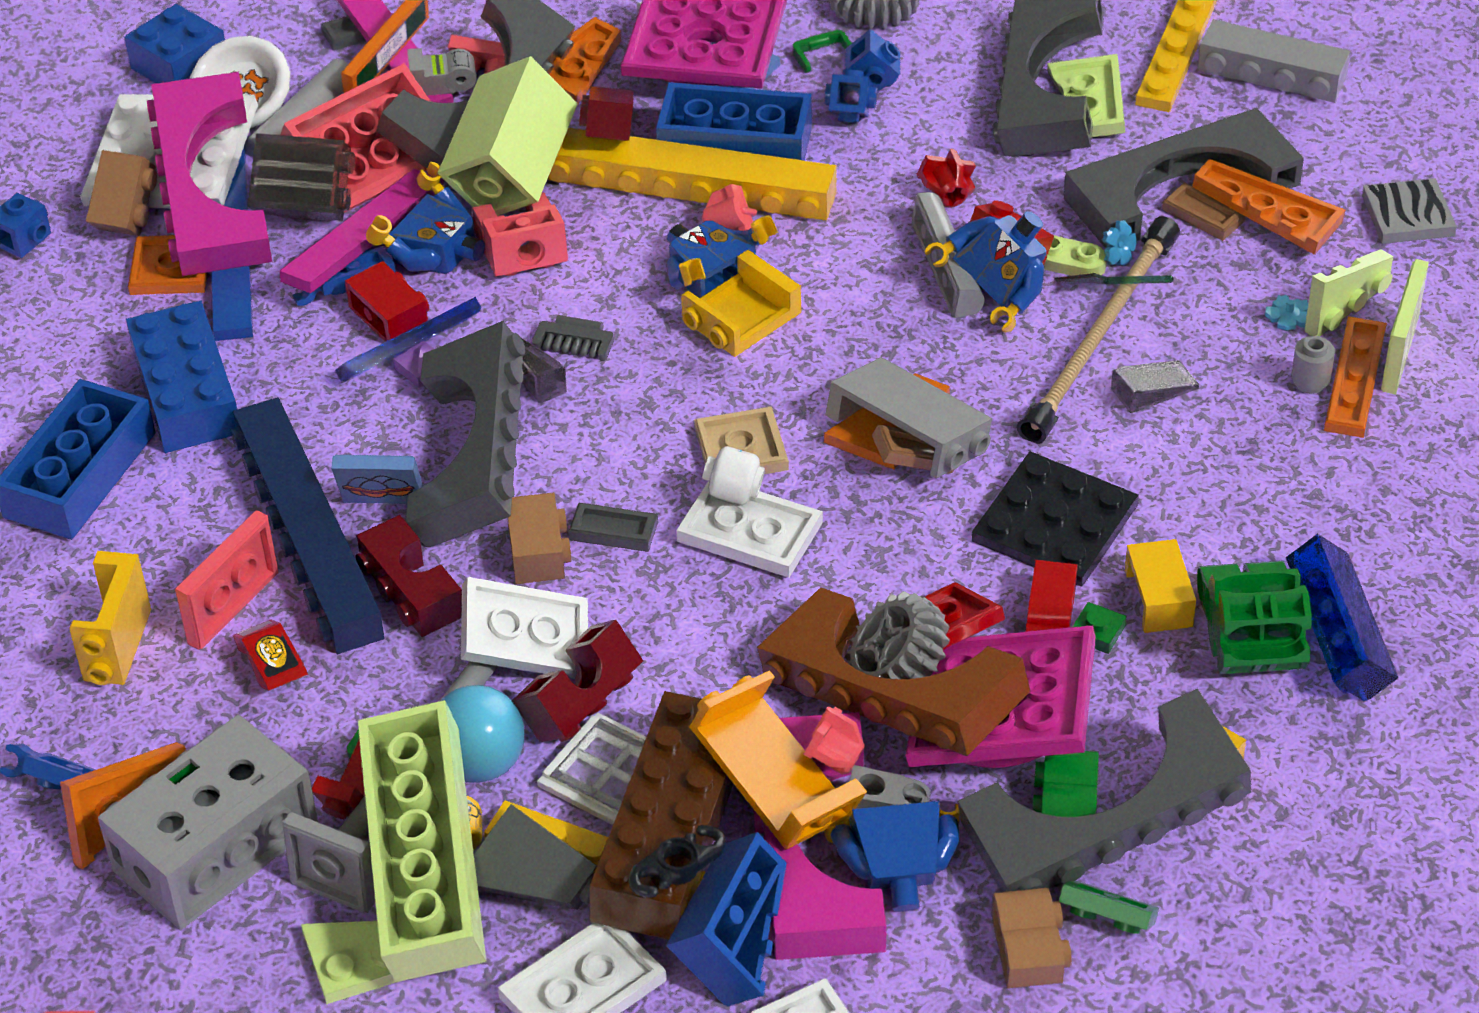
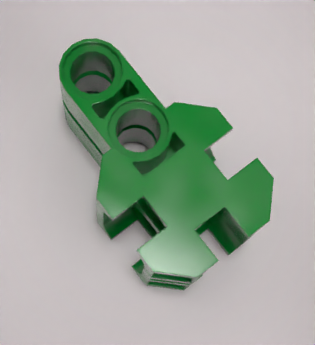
M1283 561L1244 563L1243 572L1240 571L1237 564L1198 566V595L1208 621L1211 653L1213 657L1217 656V668L1220 674L1306 669L1310 662V646L1306 640V630L1311 629L1312 615L1309 592L1305 585L1300 586L1301 575L1298 569H1287Z

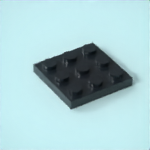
M1029 451L973 529L972 542L1032 567H1035L1036 560L1078 564L1076 585L1082 587L1137 508L1139 494Z

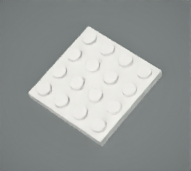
M119 94L80 196L84 206L89 207L102 150L143 156L156 165L155 155L162 154L161 149H154L151 127H157L158 125L157 121L150 122L146 100L153 99V94ZM243 95L247 123L230 127L211 138L199 151L192 166L191 178L195 185L207 197L221 205H224L258 107L255 95ZM158 171L157 184L150 193L148 207L170 208V204L163 205L159 183L166 182V176L159 177Z

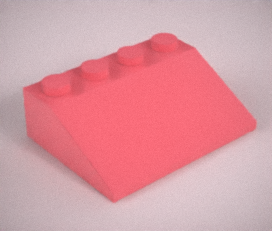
M405 63L285 122L278 144L299 174L343 213L380 195L411 170H427V168L376 131L382 112L403 89L418 98L430 101Z

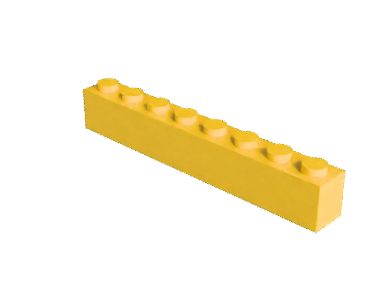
M570 127L567 129L547 179L555 182L695 201L698 203H708L713 192L734 184L742 187L748 208L768 213L826 221L837 193V165L630 136L629 141L586 137V130Z

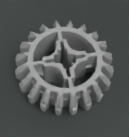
M829 0L831 10L835 11L836 18H844L845 24L855 22L857 29L863 26V24L869 25L870 29H873L875 25H881L883 29H886L889 23L899 26L900 20L909 21L910 14L916 13L919 0Z
M905 591L901 592L898 596L890 594L885 603L879 601L876 603L875 610L872 613H865L866 619L862 625L856 626L858 631L855 637L848 641L852 647L844 656L848 664L855 669L876 677L913 679L931 676L933 672H939L937 664L946 657L942 650L950 642L946 636L950 626L944 621L945 615L940 612V609L924 596H918L915 593L909 594Z

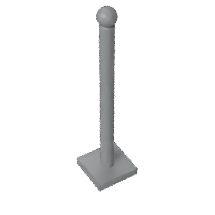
M470 661L441 699L451 691L464 686H484L498 666ZM365 796L338 830L290 812L282 824L291 884L363 913H368L375 903L370 842L364 841L369 835Z

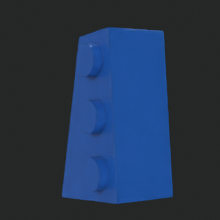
M758 832L725 844L722 855L708 867L666 944L683 964L728 1007L764 996L766 982L761 980L764 958L771 955L773 942L768 939L771 918L778 915L787 863Z

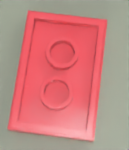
M258 510L253 512L175 588L187 644L198 650L203 649L279 573L268 515Z

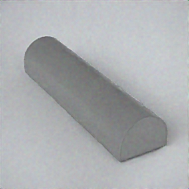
M333 59L246 139L244 145L246 154L276 165L286 155L278 144L284 123L342 95L341 72L348 63L341 59Z
M931 192L918 193L915 199L911 222L925 253L926 247L933 242L946 243V237L955 232L941 198ZM935 249L926 257L951 316L957 318L977 314L984 305V296L978 283L952 259L957 254L954 251L949 254L948 262L944 266L934 267L933 264L941 260L944 255L942 250Z

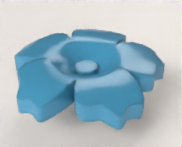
M1125 220L1116 221L1115 228L1111 227L1108 231L1103 232L1104 237L1102 241L1108 246L1104 250V261H1107L1109 265L1126 266L1132 259L1131 252L1135 251L1136 234L1131 233L1132 229Z

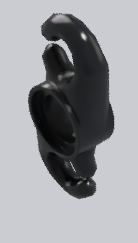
M699 825L696 828L697 835L710 837L715 842L708 846L697 844L694 833H688L684 838L674 837L663 841L657 850L633 866L628 878L631 890L638 896L655 898L658 895V888L640 883V879L647 876L658 878L660 889H668L671 884L681 885L692 881L699 871L722 855L726 844L723 832L711 825ZM672 855H682L688 858L690 862L683 867H673L667 864L665 859Z

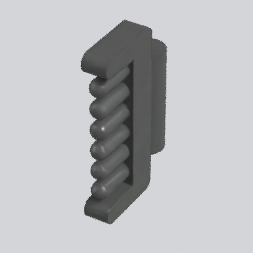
M557 315L555 322L541 321L532 340V345L536 351L540 350L542 346L545 351H548L553 340H555L552 351L558 352L564 341L561 352L566 354L573 343L570 353L576 355L582 344L580 349L582 357L587 355L591 345L589 357L595 358L598 352V359L605 361L614 343L613 332L603 330V322Z

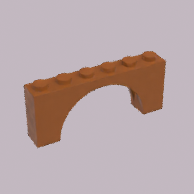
M822 587L757 646L763 673L770 671L775 677L772 681L773 684L790 688L807 697H813L834 705L841 710H847L852 713L859 712L860 716L868 718L872 722L884 724L902 731L906 735L918 737L936 744L942 749H949L968 756L1030 693L1023 658L989 646L962 665L927 677L888 679L872 676L855 669L844 660V656L850 646L848 641L855 637L858 631L856 626H860L853 598Z

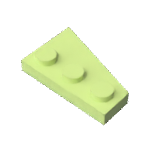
M1118 54L1047 63L1048 74L1061 95L1086 96L1093 122L1092 137L1126 133Z
M1380 249L1355 259L1349 268H1345L1342 265L1332 268L1331 275L1325 276L1322 273L1313 275L1304 332L1310 336L1320 337L1328 330L1333 331L1341 324L1343 318L1352 311H1360L1369 298L1377 292L1383 293L1392 281L1391 268L1393 256Z
M377 921L301 924L302 933L326 1004L396 983L381 958Z

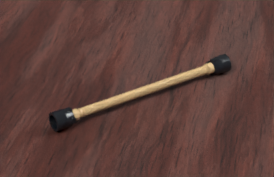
M1165 216L1154 219L1141 239V242L1144 243L1141 254L1094 325H1092V328H1090V331H1088V334H1086L1076 352L1045 398H1042L1039 403L1032 402L1017 423V431L1023 439L1037 444L1045 441L1058 421L1059 417L1055 415L1058 409L1057 406L1153 261L1162 254L1166 256L1180 236V228L1174 220Z

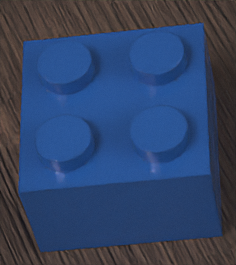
M175 3L125 35L124 40L130 69L157 84L190 79L198 60L212 46L225 41L223 29Z

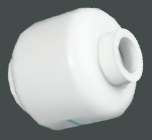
M725 446L719 451L716 458L708 457L702 479L709 481L708 489L712 497L744 505L750 498L757 499L765 468L760 466L757 455Z

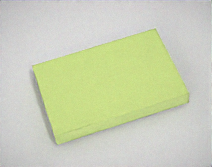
M1415 259V262H1412L1390 334L1381 386L1382 392L1395 395L1397 393L1419 320L1429 265L1428 261Z

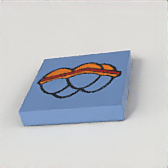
M335 455L332 457L331 469L344 503L407 504L408 494L423 487L416 460L413 456Z

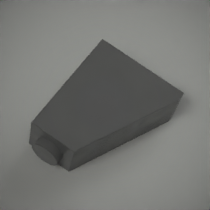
M510 804L474 853L478 891L578 910L583 903L586 905L590 904V884L597 865Z

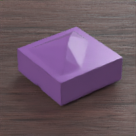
M423 340L394 358V368L420 388L424 385L420 381L423 353L434 348Z

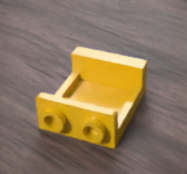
M746 250L737 256L738 274L706 295L698 298L690 291L681 294V316L686 326L691 330L699 331L709 338L716 348H723L734 357L801 313V285L750 250Z
M97 551L93 566L103 605L96 621L73 620L69 630L83 681L92 682L97 685H124L150 616L151 604L139 554Z

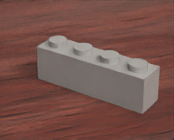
M1213 19L1200 43L1198 71L1336 103L1347 78L1351 51Z

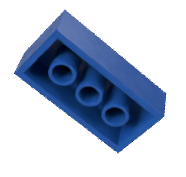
M668 82L656 127L657 140L805 161L812 130V94Z
M202 301L181 304L176 307L127 318L126 324L133 354L164 453L231 437L230 429L236 427L233 411L237 410L236 400Z
M79 379L0 475V510L2 517L72 540L156 432L148 399Z

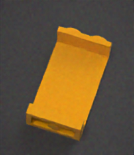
M767 671L754 678L750 675L745 676L737 681L731 689L722 693L713 691L707 694L698 703V712L689 727L781 845L787 850L851 817L853 809L857 808L867 791L856 778L835 789L815 762L804 755L805 750L763 699L764 694L775 678L770 671Z

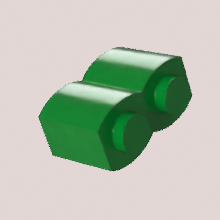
M1085 751L1084 753L1045 756L1044 761H1036L1034 787L1043 788L1042 795L1033 796V811L1058 817H1080L1096 814L1099 752Z

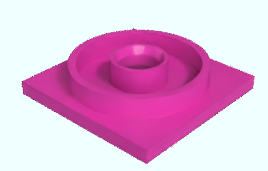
M642 0L621 64V75L663 79L671 83L762 89L787 0Z
M1093 626L968 637L943 649L942 651L946 657L937 664L939 672H933L932 675L962 665L989 646L1023 658L1030 693L968 756L949 749H942L936 744L918 737L909 736L906 750L908 766L918 767L965 763L977 767L1002 768L1027 763L1042 756L1084 753L1096 640Z

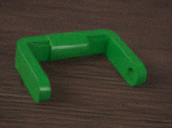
M842 30L825 32L794 42L793 56L804 72L809 73L811 72V65L803 52L817 50L838 42L845 49L852 42Z

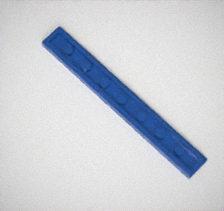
M245 146L224 206L240 210H248ZM250 266L212 271L213 333L215 341L253 337Z

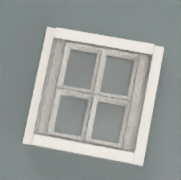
M597 713L585 723L580 731L545 768L542 776L537 781L538 787L613 825L646 736Z

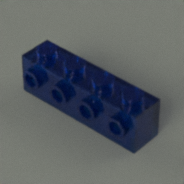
M1317 533L1289 554L1286 560L1290 569H1298L1301 575L1300 586L1305 585L1309 592L1312 615L1311 625L1334 684L1343 693H1351L1363 701H1368L1399 679L1349 554Z

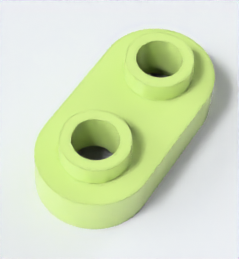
M1054 235L1044 264V270L1071 276L1090 273L1102 275L1106 270L1107 261H1104V249L1098 245ZM1092 274L1084 276H1094L1096 278L1097 275Z

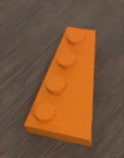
M1211 159L1196 172L1192 187L1314 255L1342 224L1346 209Z

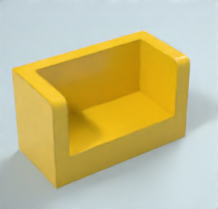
M1171 539L1127 545L1125 574L1127 578L1135 577L1144 605L1142 618L1143 632L1150 633L1193 627L1196 597L1177 540Z

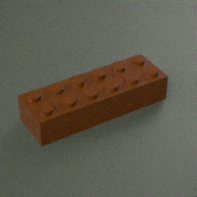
M664 691L590 884L589 922L669 940L698 888L704 868L697 873L692 881L681 885L671 884L668 889L659 888L658 878L649 876L641 878V884L658 888V895L655 898H644L636 895L629 886L628 878L633 866L657 850L658 846L669 838H684L686 834L694 833L697 844L708 846L714 842L710 837L697 835L696 828L699 825H711L719 828L734 783L689 727L698 712L697 705L701 698ZM672 855L665 859V862L673 867H683L690 862L688 858L682 855Z

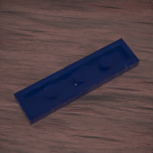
M474 297L345 362L335 369V372L341 381L346 382L407 351L420 342L427 341L481 312L480 309L482 308L477 298Z

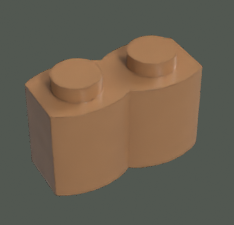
M1048 888L993 893L992 921L1007 988L1063 983L1064 969L1071 967L1072 958L1068 939L1061 940L1058 929L1063 927L1060 902H1052Z

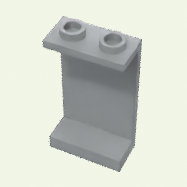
M883 357L831 381L825 414L827 417L839 422L864 407L935 447L930 475L936 479L951 470L957 469L973 458L981 456L990 444L991 417Z

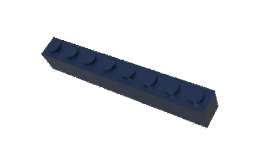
M279 397L234 410L236 427L230 429L234 446L237 451H245V454H242L243 464L248 477L256 476L257 478L253 482L260 503L268 502L269 504L266 507V513L272 530L280 528L281 533L278 534L280 547L285 558L292 556L294 561L290 562L297 585L305 583L307 589L303 590V595L309 612H318L319 617L316 618V624L322 641L330 640L338 655L385 639L381 612Z

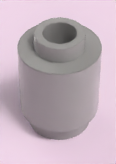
M1309 336L1302 338L1296 343L1291 378L1300 391L1314 394L1321 392L1329 385L1335 355V348L1330 341L1319 336Z

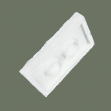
M708 481L676 530L677 542L790 578L823 523V511L760 491L757 499L750 498L744 505L734 504L712 497L709 493Z
M472 577L466 578L462 584L461 660L542 674L564 670L569 678L576 679L575 666L565 650L588 629V598Z
M592 923L499 986L498 993L499 999L513 1013H621L666 982L667 979L666 970L626 930Z

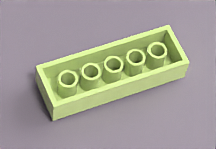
M443 700L358 720L382 960L395 982L487 962L459 728L446 701Z

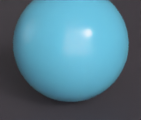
M482 685L464 686L444 696L440 701H446L459 728L465 782L478 783L493 780L510 770L521 754L525 730L522 716L509 697L494 688Z

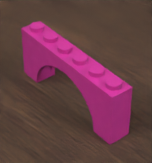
M239 72L151 84L153 99L146 100L150 122L157 121L158 125L157 127H151L154 149H161L162 154L155 155L158 176H166V182L159 183L163 205L170 204L171 210L164 211L167 233H175V239L168 240L172 262H180L182 276L272 262L264 210H240L221 205L207 197L191 178V170L195 158L211 138L230 127L247 123Z
M841 713L857 723L861 739L863 740L860 713ZM822 715L784 717L779 719L803 749L806 750L812 740V733ZM864 749L855 763L857 766L864 767ZM811 758L830 782L852 773L851 770L848 774L842 775L817 759ZM753 809L755 833H764V839L787 863L778 915L771 918L768 939L774 943L776 960L886 952V919L882 889L850 886L827 876L807 859L798 844L785 850Z

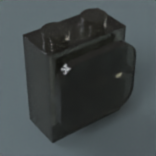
M256 133L248 207L251 210H264V215L286 216L290 219L324 222L333 220L343 221L344 210L348 211L351 204V190L347 188L348 174H353L355 153L351 152V148L344 140Z

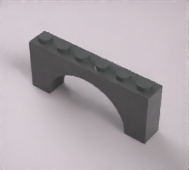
M486 0L481 18L498 36L504 52L505 66L531 56L550 74L554 67L552 63L558 57L563 60L572 49L574 42L570 39L576 26L541 0ZM403 89L382 112L376 131L425 168L428 167L430 162H435L441 166L469 100L456 103H437L418 98Z
M1015 0L1013 11L1008 13L1010 33L1005 34L1007 54L1002 56V66L1005 75L999 78L1001 99L996 100L998 122L993 123L995 143H1001L1004 156L1006 157L1091 147L1093 122L1086 96H1063L1048 92L1036 84V79L1044 65L1056 53L1077 41L1102 35L1104 23L1102 1Z
M1254 108L1066 171L1064 200L1106 249L1108 246L1102 241L1104 237L1103 232L1108 231L1111 227L1115 228L1116 221L1125 220L1132 229L1131 233L1136 234V240L1139 241L1141 239L1143 213L1139 209L1137 202L1147 191L1164 181L1196 174L1209 159L1290 189L1301 184L1304 157L1258 108Z
M504 321L423 353L420 381L440 404L463 400L474 401L476 404L472 429L455 459L431 482L408 494L405 521L420 538L425 547H433L511 516L512 498L515 495L513 481L514 468L517 466L515 455L516 442L519 438L518 415L521 409L520 389L523 382L522 362L523 355L525 354V345L522 338L517 333H513Z
M1198 688L1158 706L1159 730L1166 744L1163 760L1153 778L1142 790L1114 808L1080 817L1046 815L1028 809L1016 802L1002 789L998 782L958 800L961 823L1001 892L1039 888L1049 889L1062 882L1076 881L1085 871L1102 863H1114L1122 858L1127 851L1142 844L1150 845L1156 843L1167 832L1182 825L1190 826L1196 824L1207 813L1222 806L1230 807L1236 805L1247 794L1251 793V770Z

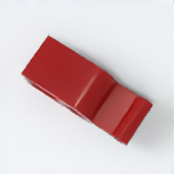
M1044 560L1035 561L1025 632L1070 628L1078 564Z

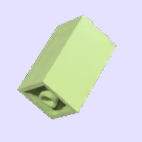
M531 56L480 75L438 174L472 207L491 204L497 216L537 203L578 103Z

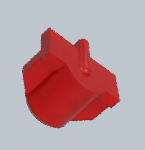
M953 148L949 150L946 157L925 155L916 173L924 187L937 194L945 207L960 205L975 190V185L970 178L976 167L974 161L961 160L957 151Z

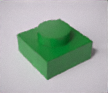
M1087 602L1072 627L1093 626L1096 636L1095 649L1109 654L1126 626L1127 616Z

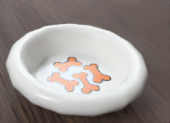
M255 36L231 37L212 46L198 60L190 76L191 79L239 72L243 95H255L258 104L250 129L265 123L281 108L290 86V69L284 54L270 41Z

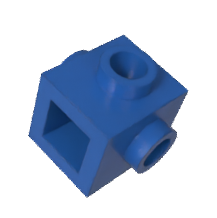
M869 29L845 48V70L863 71L864 76L869 77L872 81L871 87H877L878 93L885 86L889 87L894 84L900 76V52L892 42L885 41L872 29Z
M842 70V75L832 74L831 84H826L824 103L829 105V111L832 114L838 115V121L859 123L860 117L869 116V109L876 108L877 87H871L872 81L869 77L864 76L863 71ZM850 92H856L859 95L858 102L853 105L846 102V96Z
M16 193L0 206V249L23 258L51 234L48 212L45 205L38 200H32Z

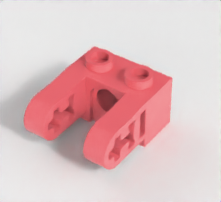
M542 192L537 203L525 206V213L497 216L491 204L471 208L475 234L478 239L483 240L485 243L484 254L495 277L501 275L512 276L520 271L538 267L549 268L557 263L568 261L564 221L555 204L551 205L544 192ZM530 241L528 244L521 246L523 243Z

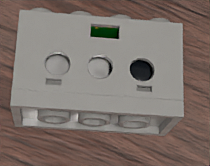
M238 714L224 725L218 726L209 736L190 750L181 753L175 761L160 772L148 777L138 788L123 799L111 804L105 812L98 816V821L112 871L181 931L286 850L282 822L290 812L318 822L308 770Z

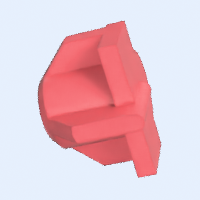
M730 184L711 194L702 214V222L714 221L728 229L745 231L751 228L752 217L757 214V210L748 208L741 186Z
M827 707L812 733V740L804 755L817 759L842 775L848 774L865 747L864 742L861 739L855 721L841 714L843 711L839 708Z

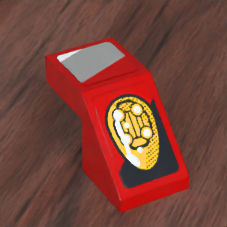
M271 619L233 635L238 650L248 655L260 687L270 691L308 675L305 665L281 623Z

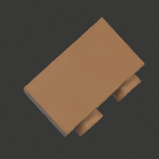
M102 150L86 222L99 230L140 236L142 227L146 226L149 219L148 201L150 193L157 184L156 165L143 156Z
M554 492L513 497L511 516L507 519L515 584L565 579L564 563L572 562L569 538H561L560 533H567L565 508L557 509Z

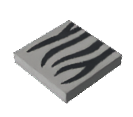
M1436 178L1363 186L1362 197L1381 244L1455 236L1457 226Z

